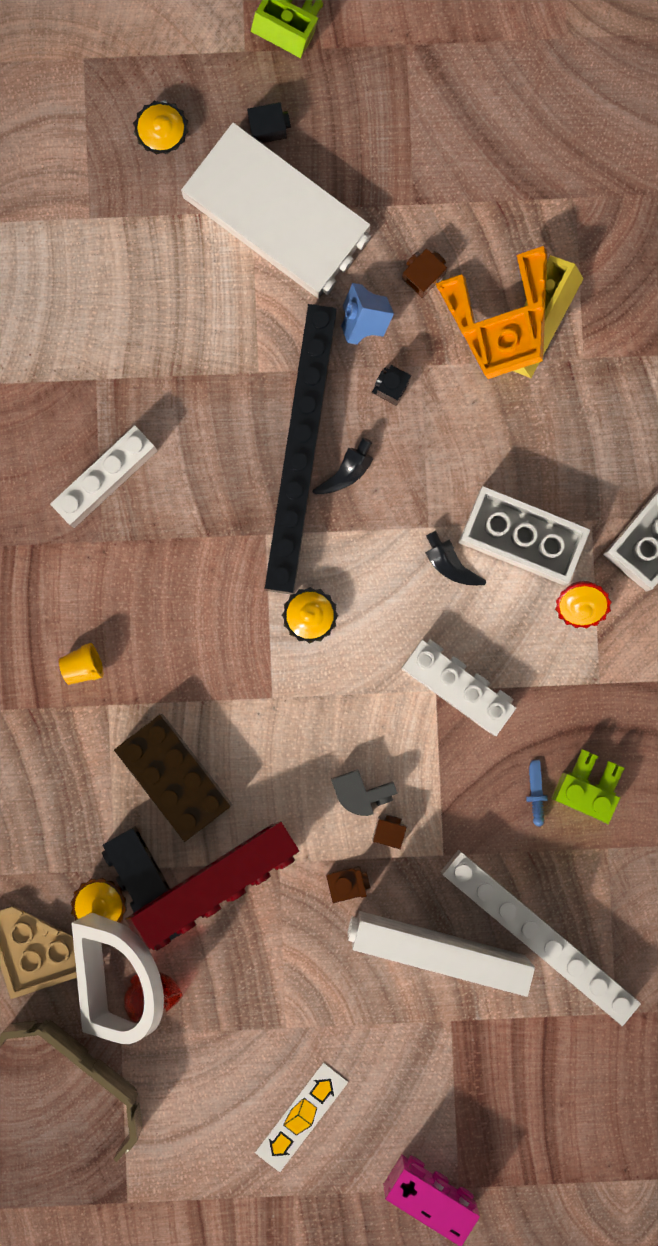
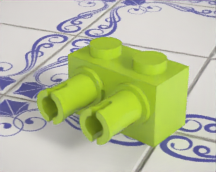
M262 0L255 12L251 32L301 58L313 38L319 19L316 16L323 7L322 0H316L313 4V0H306L302 8H299L291 3L292 0Z
M581 749L572 773H562L551 799L609 824L620 800V797L616 796L614 791L625 768L608 761L599 784L593 786L589 784L588 778L599 756Z

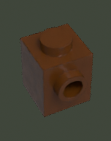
M427 248L421 254L417 251L407 261L406 265L408 268L403 272L402 280L423 298L446 274V261L436 251L431 253Z

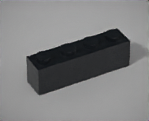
M136 826L102 845L105 849L102 851L104 860L109 867L114 865L119 874L116 877L119 887L123 892L128 891L133 900L130 902L133 912H136L171 889ZM174 933L169 937L170 940H173L174 938L180 936L181 933Z

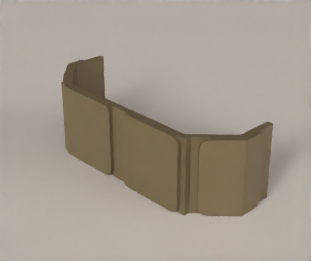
M37 1020L11 1023L0 1034V1048L7 1039L39 1035L126 1105L129 1135L119 1146L113 1159L118 1162L124 1153L127 1154L135 1145L143 1129L140 1104H136L138 1096L136 1088L100 1059L96 1060L88 1054L89 1051L53 1021L45 1020L43 1023H36Z

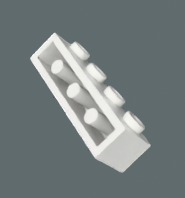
M431 639L427 643L422 640L401 669L490 734L497 736L516 710V707L511 704L514 699L501 690L496 694L488 688L490 684L488 680L478 673L474 677L465 671L467 665L454 656L449 660L441 654L444 649Z

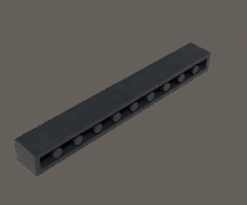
M308 304L265 591L292 595L295 590L336 322L337 308Z

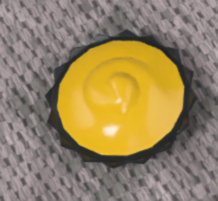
M154 100L151 104L144 105L143 109L137 112V119L133 122L135 127L133 134L137 137L138 144L143 146L146 151H151L156 155L161 153L168 154L173 150H177L180 144L185 142V136L189 132L187 128L188 120L184 117V111L178 109L176 103L170 104L166 100L161 102Z
M312 587L305 590L299 589L296 594L290 595L289 600L284 604V612L282 613L284 627L288 629L289 635L296 637L298 641H306L309 644L314 641L321 642L324 637L330 636L332 629L336 627V619L339 616L336 612L337 604L322 589L315 590Z

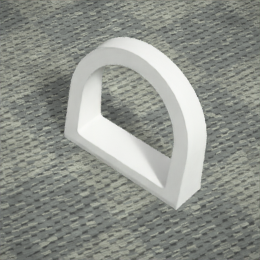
M89 913L72 922L82 1032L120 1044H132L151 1034L158 1027L163 1015L164 994L158 968L144 942L127 926L95 913ZM102 943L111 945L122 952L131 962L139 976L144 994V1010L139 1023L130 1022L108 1011Z

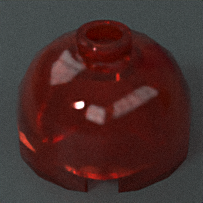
M159 972L164 994L163 1010L166 1009V1012H168L180 1001L183 994L178 984L170 976ZM136 974L131 978V986L126 990L124 996V1009L129 1020L133 1023L140 1022L144 1010L143 988L139 976Z

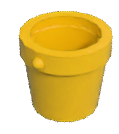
M92 643L82 645L81 648L58 660L61 674L68 685L88 680H97L104 676L100 656Z

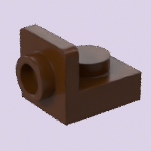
M359 866L326 874L333 903L357 897H367L365 890L371 889L367 871L361 873Z

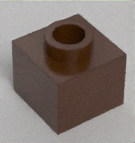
M385 814L384 819L379 817L377 819L372 841L401 850L407 826L401 824V818Z

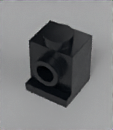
M393 365L389 369L385 367L376 380L372 394L397 406L410 382L411 375Z

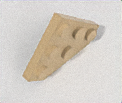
M15 906L0 910V967L10 999L77 978L73 936Z

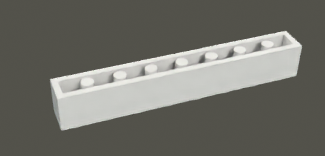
M460 850L454 854L440 871L444 877L621 1026L627 1022L641 1005L635 997Z

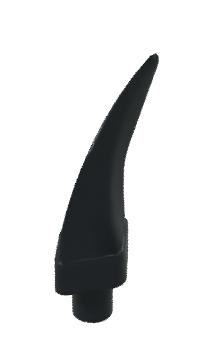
M362 438L357 449L348 447L337 473L313 489V494L336 492L360 479L374 459L367 454L372 442Z
M436 530L426 535L432 548L426 551L425 554L439 573L454 582L465 585L479 586L486 584L485 579L461 564L450 539L441 542Z

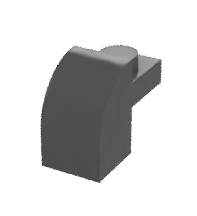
M358 769L331 778L341 805L349 812L360 816L374 814L370 803L376 801L377 806L393 801L392 795L398 794L393 781L366 791Z

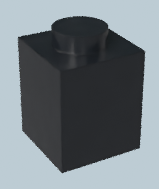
M281 102L247 109L252 137L260 143L287 139L286 129L291 128L288 111L282 112Z

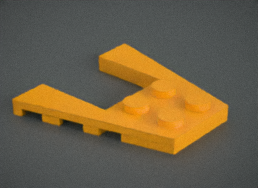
M544 246L516 255L528 305L475 323L467 283L463 274L436 283L437 289L440 291L487 379L543 361L547 250Z

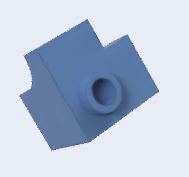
M352 283L343 304L345 317L341 324L347 343L358 345L363 338L370 335L384 337L394 315L387 297L369 292L362 284Z

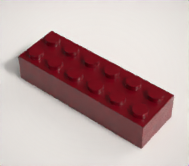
M281 821L271 824L132 913L125 920L131 930L140 937L149 950L158 951L171 942L169 937L177 932V934L181 933L182 935L195 927L197 924L194 920L200 916L208 918L222 908L219 904L223 901L233 902L246 893L244 888L249 884L257 886L271 877L269 871L272 869H283L295 861L293 856L300 851Z

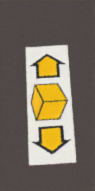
M323 1063L256 1150L255 1154L281 1172L347 1085L348 1081Z

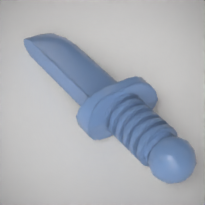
M533 760L529 766L531 796H526V802H533V823L540 827L545 821L543 818L544 808H542V801H548V796L543 795L540 760Z

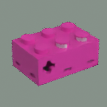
M401 1154L383 1183L385 1200L458 1246H462L480 1218L477 1203L473 1199L475 1196L461 1186L459 1189H456L448 1184L450 1180L440 1172L435 1171L432 1174L424 1169L425 1164L412 1155L407 1158Z

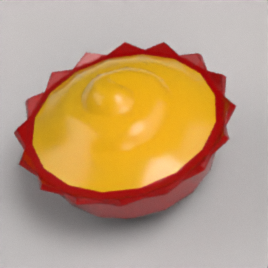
M578 581L570 584L560 593V597L556 600L557 606L555 610L558 612V618L564 620L566 625L587 629L591 625L598 626L600 621L606 620L607 614L611 612L610 605L612 601L609 599V593L604 591L601 586L589 581Z

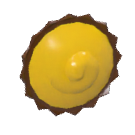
M91 878L88 882L81 883L79 889L74 891V898L70 902L72 906L71 915L75 917L76 921L89 913H95L120 923L123 921V915L127 911L125 906L126 898L122 895L121 888L117 887L113 881H106L104 878L97 880Z

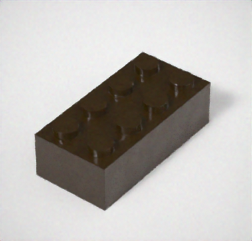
M159 714L114 749L115 753L184 842L233 805L163 714Z

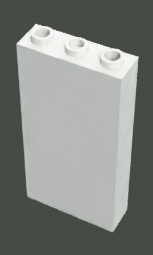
M235 123L230 125L181 189L185 200L318 299L323 293L328 295L337 283L334 278L340 270L345 272L354 260L351 257L357 248L362 250L371 238V235L368 234L370 232V224Z
M358 911L357 917H351L347 933L348 941L352 942V949L354 951L528 997L535 967L526 955Z

